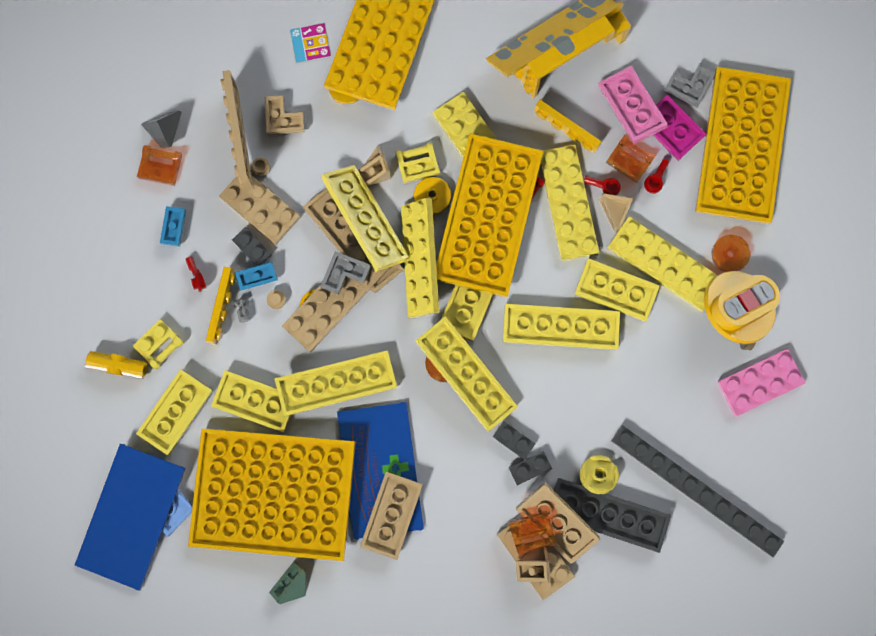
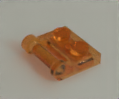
M624 135L606 163L638 183L656 155L653 153L649 154L637 145H633L628 140L629 138ZM625 146L626 148H628L629 150H631L632 152H634L646 161L644 163L641 162L634 156L624 151L622 148Z
M144 145L137 177L143 180L175 186L182 153L177 151L172 153ZM150 156L170 159L173 160V163L169 165L149 161Z
M547 511L512 520L508 523L519 555L548 545L552 547L558 545ZM544 534L548 535L547 538H543L525 544L522 543V540H526Z

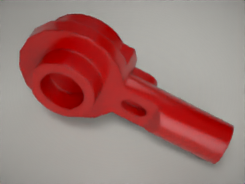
M662 159L655 174L645 179L644 188L647 192L656 194L662 189V175L669 164L668 160Z
M589 176L584 178V183L602 188L604 194L618 195L621 190L619 181L614 178L605 179L604 181Z
M187 257L185 259L187 266L194 277L191 279L194 290L198 289L199 292H202V289L206 288L204 278L199 269L196 268L193 257Z

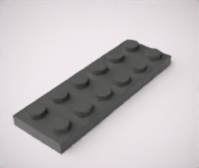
M561 478L557 479L554 491L595 532L660 553L671 515L609 494H595L582 485Z

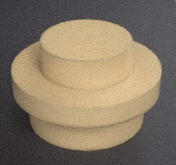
M256 158L251 164V170L257 176H265L270 170V164L265 158Z
M273 290L267 296V304L273 309H280L286 303L284 293L279 290Z

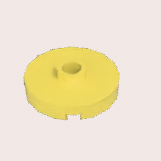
M602 455L589 457L582 464L579 473L583 486L595 494H606L612 491L619 480L617 466L608 457ZM596 474H600L601 478L596 477Z

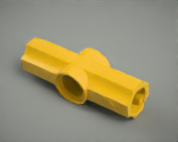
M89 351L86 357V367L120 376L128 375L144 379L148 369L147 362L128 359V357L110 353L108 355Z

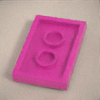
M666 95L656 106L667 122L668 128L653 136L679 161L707 134Z

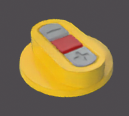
M728 271L716 276L708 284L704 294L705 311L713 327L725 338L741 344L755 343L763 339L774 325L775 308L780 302V291L775 282L764 275L752 276L740 271Z

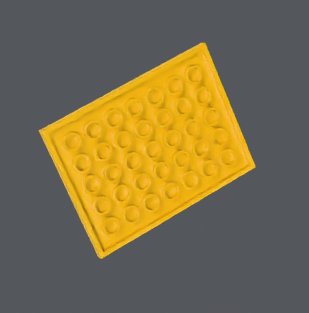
M201 428L188 547L345 561L356 442Z

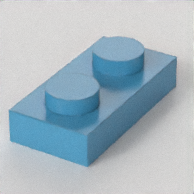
M166 206L160 244L180 247L186 209Z
M272 261L235 272L240 291L278 280Z

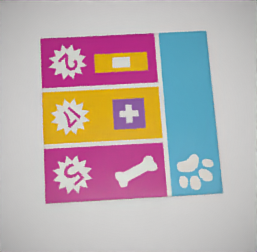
M324 23L290 30L296 63L331 56Z

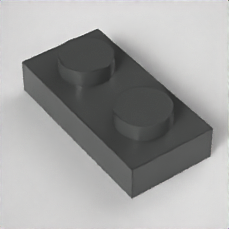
M246 227L232 239L256 266L263 264L272 256Z
M503 421L493 435L494 439L523 460H525L535 445L534 442L505 421Z
M544 451L509 467L516 485H520L552 469Z

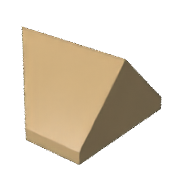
M378 145L363 167L358 170L368 187L391 179L384 155Z
M603 194L600 196L599 202L614 233H616L624 222L633 198Z
M545 539L519 561H516L518 582H550L549 559Z

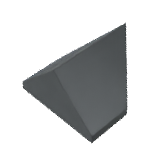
M179 110L173 111L141 125L160 147L169 148L172 147L182 112Z

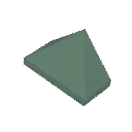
M294 561L269 593L279 604L304 597L306 573Z

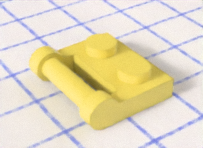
M432 142L426 143V146L403 152L401 150L395 151L404 184L440 175ZM425 153H428V154H429V157H425V158H421V159H417V160H413V161H409V162H405V163H404V160H403V159H406V158H410V157L417 156V155H421V154H425Z
M159 319L133 347L155 370H158L161 367L160 364L178 346L181 347L184 342ZM171 338L173 341L154 359L152 355Z

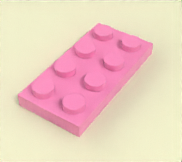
M632 66L598 82V87L633 145L668 128L667 122Z
M788 349L718 381L735 417L806 384Z

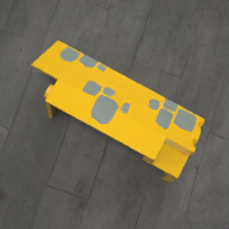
M579 0L485 59L507 78L514 74L517 79H521L526 93L531 94L535 98L542 77L602 40L607 43L615 38L619 44L626 41L631 25L621 12L624 4L621 1L616 3L615 0Z

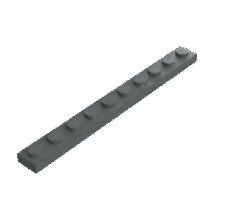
M621 425L612 438V443L774 558L784 543L781 538L625 426Z

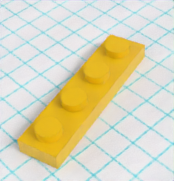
M539 99L534 109L539 118L551 122L555 129H561L567 133L568 138L580 142L587 151L592 150L594 153L597 151L602 141Z
M229 267L223 268L206 341L211 344L217 345L218 340L220 341L222 338L223 330L221 326L227 317L225 309L227 303L229 304L231 301V285H234L236 281L235 271Z

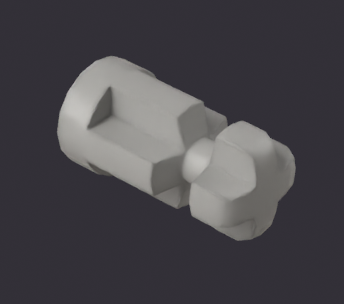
M244 299L235 301V306L239 307L237 310L239 323L251 320L248 309L243 306L246 305Z

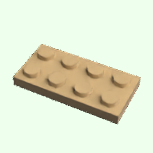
M252 176L254 189L246 190L244 185L239 183L238 177H235L219 197L272 243L277 245L301 218L300 215L254 176Z
M389 472L385 473L360 545L361 548L398 560L423 484Z
M546 482L541 484L516 506V510L570 564L575 562L600 540V536Z
M523 516L497 533V536L515 561H519L545 539ZM546 539L550 582H531L542 600L575 577L556 549Z

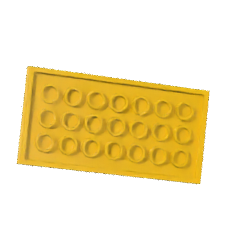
M356 0L324 83V88L396 110L435 0Z
M716 67L695 212L765 224L772 223L791 78Z
M469 133L436 264L437 281L508 298L543 155L542 150Z

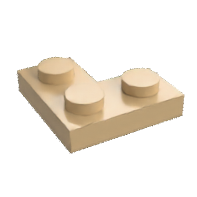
M283 95L265 97L267 135L305 132L303 112L285 113Z

